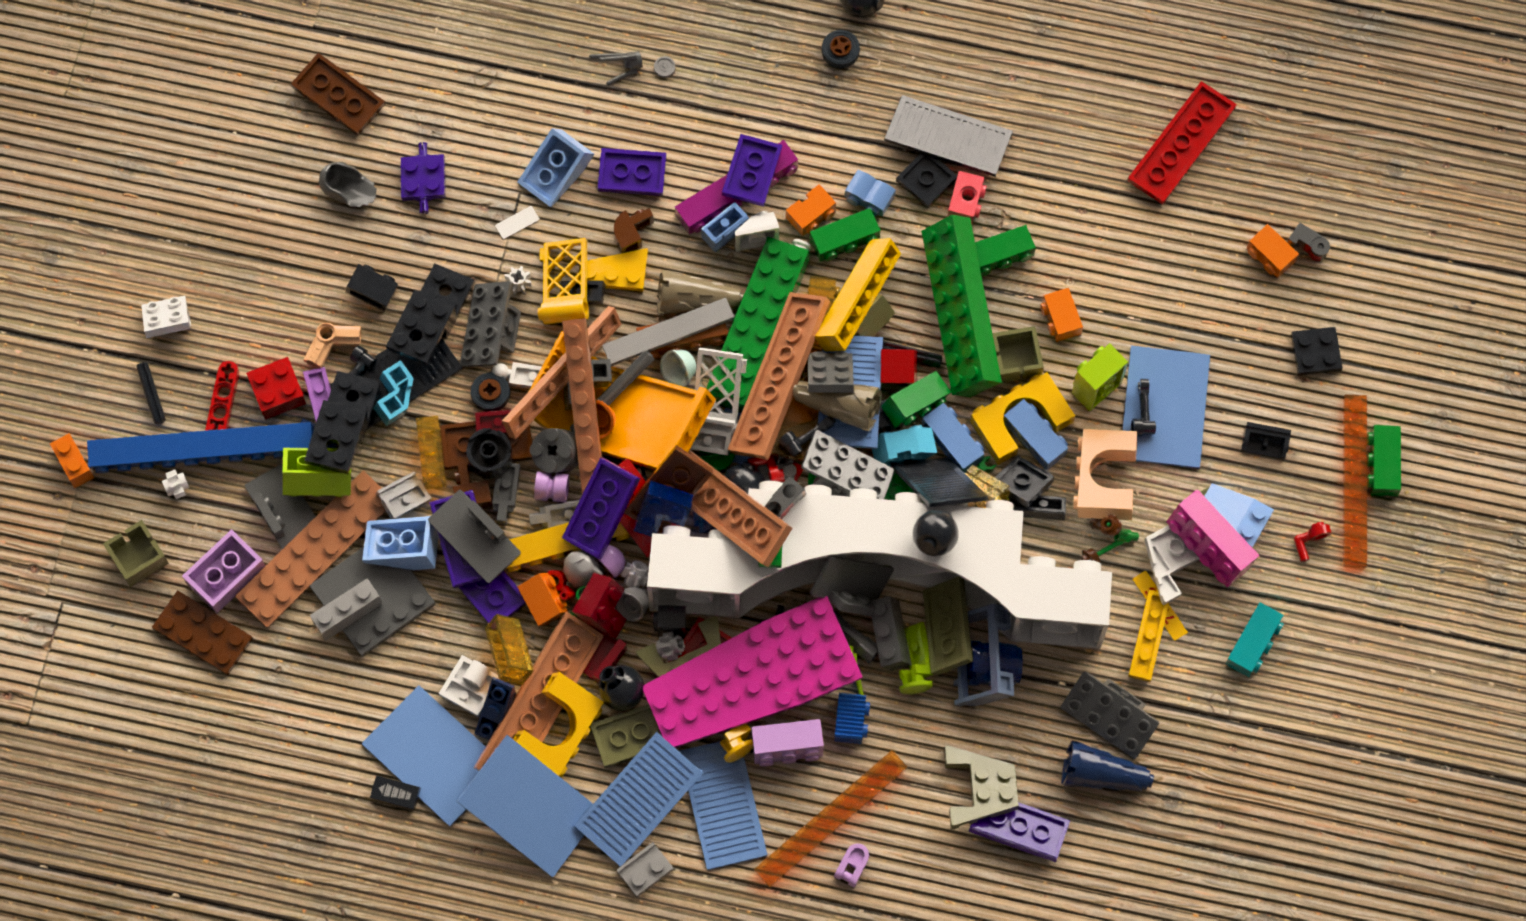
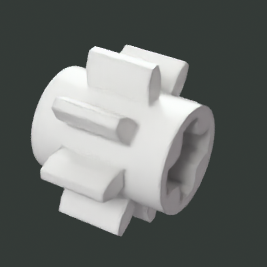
M523 266L519 269L511 267L510 274H505V280L512 283L514 295L521 291L525 294L526 287L532 286L531 281L527 280L531 277L530 272L525 273Z
M176 470L165 473L167 479L163 480L162 483L167 495L171 496L174 494L176 499L185 496L184 490L188 489L189 485L183 472L177 474Z
M633 561L632 564L627 562L621 574L622 577H625L624 583L628 587L639 588L640 585L645 587L648 582V567L641 561Z

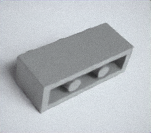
M367 578L312 613L310 617L326 641L382 605V601Z

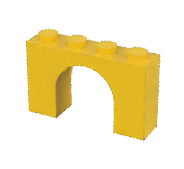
M1048 372L1043 375L1040 373L1034 375L1027 384L1023 386L1019 384L1010 390L1011 393L1005 396L999 395L986 407L981 405L973 410L970 422L997 465L1017 455L1018 446L1007 431L1003 417L1023 399L1028 404L1032 403L1043 414L1045 419L1052 425L1054 433L1074 423L1075 414Z
M557 672L552 674L541 693L566 710L570 720L568 735L556 746L544 744L525 730L517 731L513 740L559 777H562L567 770L566 764L569 759H573L578 753L579 747L577 746L581 739L584 740L590 733L591 728L589 726L592 721L597 720L603 710L601 706L604 702L562 673Z

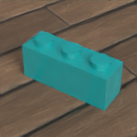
M1259 602L1225 665L1248 678L1252 672L1257 674L1263 663L1259 659L1263 653L1268 654L1273 642L1270 639L1273 634L1278 635L1284 623L1280 621L1284 615Z

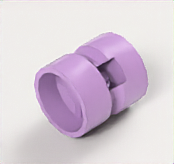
M537 471L534 499L547 501L549 498H552L553 502H567L569 474L556 473L552 476L551 473Z

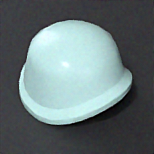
M669 350L661 359V374L668 383L682 387L687 386L690 383V379L696 373L695 359L686 350Z

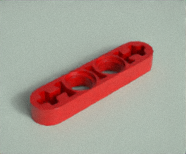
M224 361L219 365L205 431L216 430L215 423L219 424L218 430L228 429L239 379V369L232 361ZM231 367L234 373L229 374V382H226L227 376L224 370L227 371ZM221 388H229L230 394L227 397L222 398L219 396ZM217 409H225L226 414L223 418L218 419L214 417Z

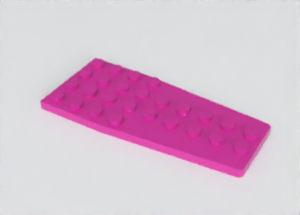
M826 596L825 598H816L759 623L645 684L643 691L663 738L673 747L677 748L801 706L863 679V676L830 601Z

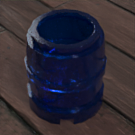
M971 641L973 662L967 664V678L971 679L968 685H991L989 642ZM999 642L1000 671L1013 673L1014 685L1020 683L1023 666L1021 647H1017L1016 644Z

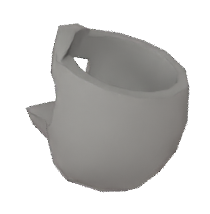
M583 550L571 552L564 560V575L569 584L576 589L581 586H587L593 573L605 574L600 561Z

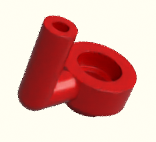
M770 455L768 460L760 458L747 459L749 463H753L756 466L767 464L770 481L785 482L783 469H778L773 455Z
M1324 522L1314 523L1308 532L1294 537L1301 562L1309 560L1304 542L1310 540L1317 541L1332 535L1329 524H1324Z
M550 570L546 572L553 578L557 577L559 579V584L555 588L558 592H561L560 598L562 600H571L576 597L575 591L566 585L567 579L562 571Z

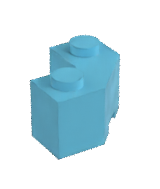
M401 360L384 370L379 378L390 394L377 401L374 410L386 426L405 415L409 405L413 377Z
M914 425L909 429L879 434L877 449H872L874 459L891 467L892 463H901L906 460H926L935 455L937 449L932 428Z

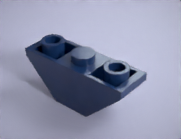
M495 677L492 678L474 734L487 740L491 739L516 696L513 685Z

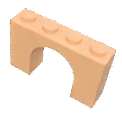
M1083 429V438L1078 437V451H1081V457H1077L1076 470H1080V476H1075V489L1079 491L1078 496L1074 495L1073 509L1078 510V518L1103 519L1113 514L1119 520H1132L1133 489L1102 487L1094 482L1091 478V473L1095 467L1107 461L1136 462L1137 431Z

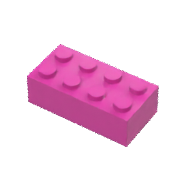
M1198 489L1183 500L1166 521L1171 531L1180 536L1186 547L1193 550L1200 558L1201 563L1208 567L1215 574L1216 579L1227 588L1245 574L1259 557V554Z

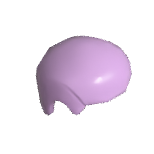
M608 545L602 559L598 560L614 578H617L625 568V558L617 547Z

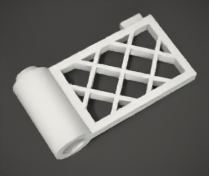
M699 348L695 390L698 391L699 387L705 388L701 383V379L707 374L715 383L708 391L710 392L715 387H718L725 396L720 401H715L707 419L735 423L732 432L734 434L738 424L741 374L746 373L747 359H743V354ZM710 355L717 363L708 369L703 362V356ZM727 358L737 360L736 369L732 372L723 363ZM718 365L727 375L720 381L711 372ZM727 378H730L735 385L734 390L729 394L721 385ZM727 399L733 406L732 413L724 412L719 404Z

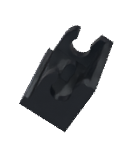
M1247 422L1244 428L1241 452L1285 460L1291 430Z

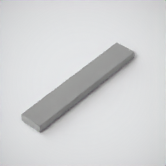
M723 298L603 344L602 347L607 359L611 361V366L638 357L644 351L651 352L734 320V315L727 299Z

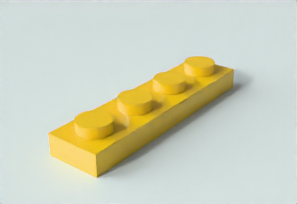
M1148 591L1128 677L1150 682L1169 606V603L1165 605L1161 603L1159 592Z

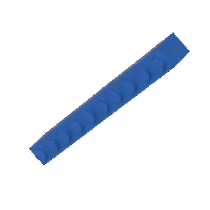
M311 422L87 440L88 467L95 470V473H108L109 469H117V471L124 472L130 471L131 467H140L142 470L153 469V465L172 468L176 467L177 463H184L185 466L198 465V462L207 461V464H218L220 460L229 459V462H241L243 458L250 457L251 460H264L265 456H274L276 459H282L283 448L309 447L314 426Z

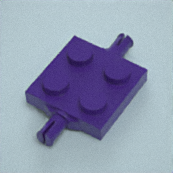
M422 142L418 143L419 155L401 157V199L403 201H418L420 206L419 213L424 214L425 212L427 214L429 213L428 201L436 198H446L444 154H427L428 143L423 142L422 145Z

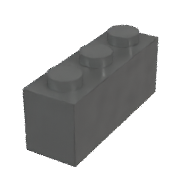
M887 596L869 601L876 608L871 617L881 667L893 671L911 666L899 600Z

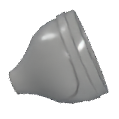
M645 587L626 588L615 606L616 610L628 621H639L645 616L649 608L648 590Z

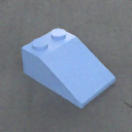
M552 128L517 183L549 207H552L583 173L594 153L563 130Z
M1213 483L1204 496L1252 548L1274 509L1254 498Z
M430 516L367 521L362 561L369 564L409 570L435 569L439 536L437 530L428 521Z

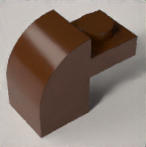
M650 208L646 210L640 209L633 213L631 217H629L625 210L616 218L614 237L621 253L635 251L642 247V239L638 230L654 223V217Z
M467 463L457 464L459 471L454 472L457 486H452L454 494L458 490L463 492L473 490L476 502L482 509L493 508L488 480L470 483Z

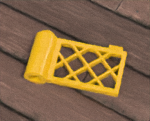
M580 238L544 243V248H540V261L543 262V303L541 308H538L539 320L543 321L545 325L562 323V321L584 318L587 320L589 318V305L587 302V239ZM581 245V251L576 257L569 253L574 246ZM559 248L562 252L553 260L550 257V249ZM567 255L572 261L563 268L558 263ZM578 264L581 266V271L574 277L569 271ZM557 266L562 272L553 280L549 274ZM565 275H568L572 281L563 288L558 283ZM576 283L581 286V294H570V289ZM555 286L562 290L556 297L549 298V292Z

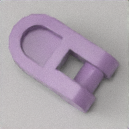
M859 843L851 845L837 868L834 878L838 880L843 879L849 882L848 885L855 888L868 862V849ZM848 865L856 868L853 874L845 871Z

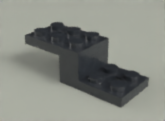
M434 263L421 291H413L386 345V349L427 366L441 337L448 338L475 284V280ZM444 287H448L452 291L447 296L439 293ZM413 333H420L422 339L414 342L410 339V336Z
M337 371L328 401L323 400L304 460L305 464L349 474L358 444H363L381 385L380 381ZM355 393L359 396V399L355 402H350L346 399L347 396ZM330 443H337L339 445L338 450L334 452L328 451L326 447Z

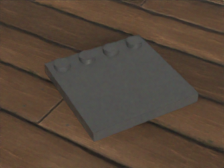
M364 547L310 585L311 590L323 606L368 578L380 596L382 605L342 630L361 657L436 605L435 601L411 570L364 563L362 561Z

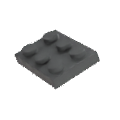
M816 351L810 353L808 357V392L854 393L852 353L844 351L836 353Z

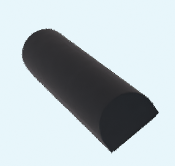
M983 491L988 495V501L1004 500L1013 503V510L1023 511V517L1065 521L1066 497L1040 495L1026 508L1001 492ZM988 501L975 502V507L986 508V502Z

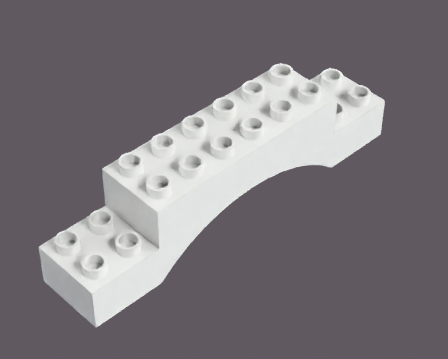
M763 481L759 483V489L749 488L748 494L765 506L783 483ZM808 485L804 488L806 495L782 519L793 529L782 545L781 568L758 567V561L717 529L709 531L708 538L691 537V530L682 526H666L663 528V534L652 533L647 582L650 611H658V605L686 606V614L741 618L758 605L784 592L815 583L829 556H837L892 566L894 571L890 577L891 580L904 581L926 588L960 576L964 578L967 607L974 610L994 603L1002 605L1010 612L1011 629L1006 631L999 630L1009 641L1101 649L1109 626L1112 572L1101 571V563L1091 560L1074 562V569L1055 567V559L1043 556L1030 557L1028 565L1020 564L1023 511H1014V505L1009 501L991 500L986 502V508L968 507V503L929 507L926 503H922V499L916 493H897L894 501L877 499V492L870 489H853L850 491V497L831 495L832 489L827 486ZM932 510L950 513L957 523L959 537L955 547L949 553L937 557L921 552L916 547L912 535L916 520L922 514Z

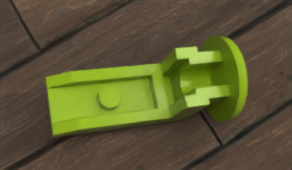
M924 622L905 628L912 665L909 666L910 670H899L900 680L903 682V685L899 687V691L902 694H918L932 688V681L924 680V678L934 675L931 673L928 639Z

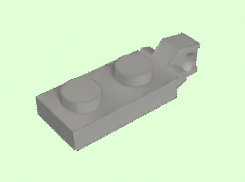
M580 500L539 507L540 512L529 514L530 525L542 523L543 528H551L568 523Z

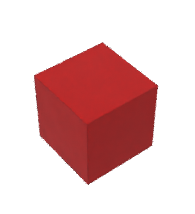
M881 349V383L917 382V350Z

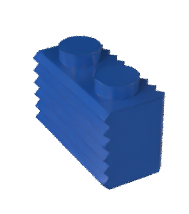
M839 693L835 742L862 744V738H867L868 724H864V715L869 716L870 702H866V695Z

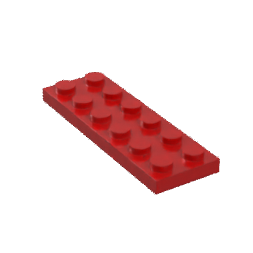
M1201 81L1129 175L1127 181L1163 205L1236 109L1237 104Z

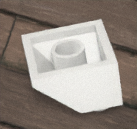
M758 212L735 231L736 252L764 247L767 237L779 240V225L774 212Z

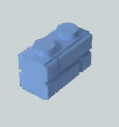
M734 202L701 228V237L716 253L735 237V231L749 217Z

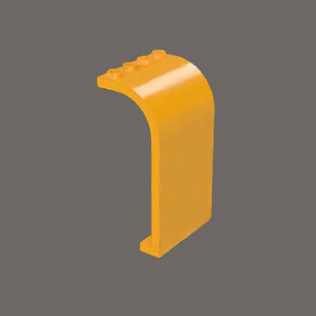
M561 331L558 339L555 341L530 390L566 352L563 331ZM594 356L591 357V360H599ZM611 366L612 382L608 387L625 370ZM639 375L609 405L615 412L616 423L612 433L600 439L601 453L623 461L628 458L633 464L656 470L675 445L689 452L716 399L708 389L699 387L698 391ZM608 387L594 388L595 400ZM563 389L534 419L544 429L559 428L570 430V426L574 423L573 411L565 410Z

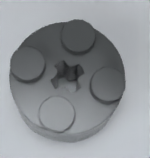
M559 428L545 429L535 437L530 446V453L534 463L544 472L566 473L574 470L579 465L575 433L570 430Z

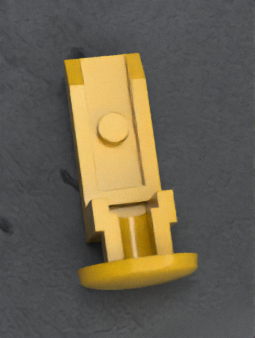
M747 724L730 729V731L724 733L726 739L720 741V745L727 752L724 756V760L727 763L743 758L753 749V740H746L751 731Z

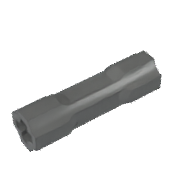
M834 610L848 645L853 646L855 653L862 659L871 663L879 654L877 643L864 636Z

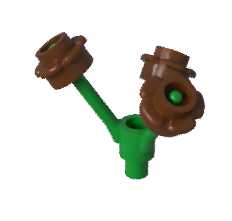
M1110 514L1103 519L1091 518L1089 523L1093 524L1092 529L1101 530L1102 534L1106 536H1114L1115 542L1098 552L1093 548L1087 551L1084 549L1080 559L1100 563L1099 556L1116 546L1122 545L1124 542L1138 541L1139 534L1138 532H1132L1130 529H1122L1121 521L1117 519L1116 515Z

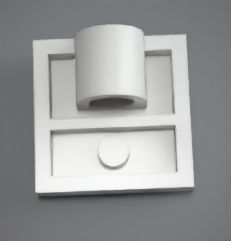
M185 296L172 297L167 300L142 305L146 338L183 331L191 327Z
M462 655L440 690L439 696L479 717L492 678L495 677L500 680L502 678L490 671L484 664L476 660L472 661Z

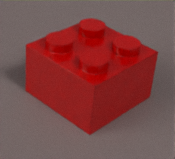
M288 357L246 373L265 420L306 404Z

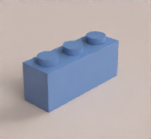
M1023 399L1004 415V425L1044 469L1048 470L1067 454L1068 444L1061 435L1057 436L1054 433L1050 422L1046 419L1043 420L1038 415V410L1032 403L1028 404Z
M942 403L922 418V426L932 428L936 444L963 472H966L982 462L985 450L979 441L975 442L972 439L969 428L965 424L961 425L956 419L958 416L953 408L947 407L945 403Z

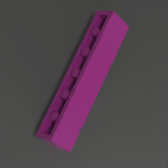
M785 140L777 143L783 145L770 188L775 186L779 179L784 176L789 177L793 175L798 168V158ZM727 175L675 206V216L689 235L694 232H700L702 227L734 202L739 207L743 204L742 202L744 201L722 195Z

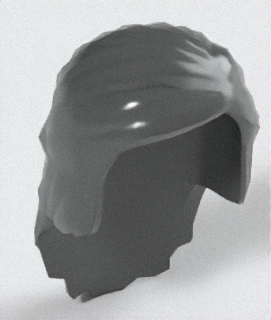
M344 162L328 164L319 175L321 190L329 197L351 207L368 206L369 203H373L376 199L377 188L374 187L375 183L363 176L355 167L349 166Z

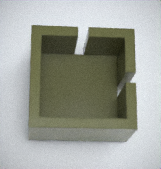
M1035 326L993 333L1002 383L1018 380L1020 375H1022V379L1032 378L1039 373L1042 375L1044 365Z
M142 520L124 530L130 540L127 543L121 533L103 543L130 587L169 564Z

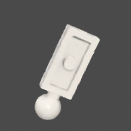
M513 362L511 370L505 364L499 363L492 368V373L500 377L503 376L505 379L510 378V386L530 389L542 367Z

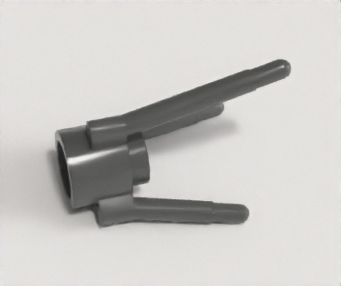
M640 51L589 55V58H598L600 62L623 60L624 68H629V71L607 81V85L630 75L638 74L637 69L643 67Z

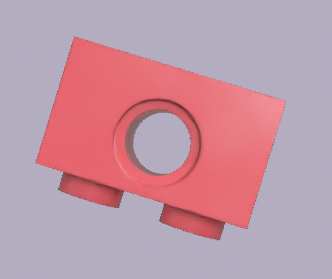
M961 171L958 172L948 209V216L957 215L970 218L973 225L974 217L979 218L982 205H978L979 198H984L987 188L986 185H983L984 177ZM968 195L971 196L973 200L966 201L962 197Z

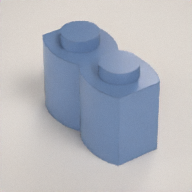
M857 170L845 190V197L850 204L864 206L866 209L871 208L874 216L879 215L883 217L895 197L896 189L861 170Z

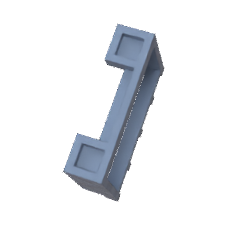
M993 603L968 611L969 623L988 618L991 690L969 696L967 664L957 668L958 679L953 681L954 686H958L959 699L954 700L955 706L969 705L976 707L1014 696L1013 673L1000 671L998 630L1006 631L1011 629L1010 612L1002 605Z

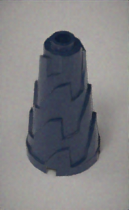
M1070 741L1066 751L1068 756L1067 759H1064L1062 786L1092 789H1127L1141 792L1142 790H1147V787H1152L1154 774H1150V770L1147 767L1133 764L1131 761L1112 756L1109 752L1087 746L1081 742Z

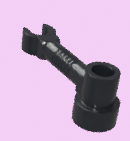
M357 346L350 356V360L357 365L350 374L359 376L365 368L371 370L376 365L377 359L368 354V350L362 346Z
M1140 379V382H1138V392L1140 396L1141 419H1132L1131 431H1137V436L1155 434L1156 432L1155 421H1150L1149 379Z
M828 416L799 438L796 437L793 431H789L778 440V443L783 449L786 448L792 458H795L803 452L801 446L812 439L816 430L825 432L833 427L836 421L833 417Z

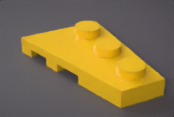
M648 248L587 260V281H604L606 284L605 288L643 292Z

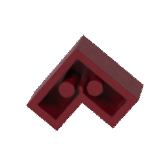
M593 573L572 612L596 631L616 639L627 620L614 609L625 589L613 578Z

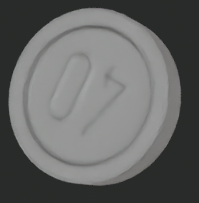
M660 57L654 63V71L659 77L667 78L675 72V62L670 57Z

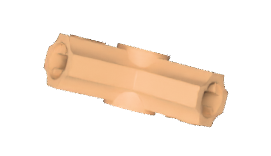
M331 323L320 324L304 358V362L316 369L321 368L334 346H359L361 344V326H333ZM332 333L330 338H322L323 334Z

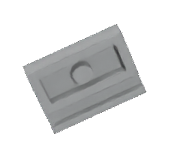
M706 418L690 449L729 455L730 452L727 449L733 436L732 432L735 423Z
M415 471L375 493L379 496L381 504L391 519H397L432 499L422 482L418 480Z
M652 842L616 871L634 895L638 897L673 871L674 868L654 842Z

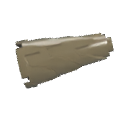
M661 270L657 293L661 303H657V313H687L723 298L727 299L731 310H737L744 293H741L739 288L726 286L723 283L701 280L699 277L683 275L680 272Z
M799 381L793 387V397L796 402L820 411L824 415L839 419L841 422L862 430L871 431L876 423V420L871 418L875 414H879L882 391L879 390V387L854 384V393L808 392V382Z

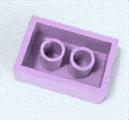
M231 529L182 577L185 583L217 614L265 567L263 559Z
M820 719L752 727L755 764H760L763 767L771 766L773 762L782 761L783 764L795 763L796 759L805 758V761H816L819 757L823 756L824 744Z

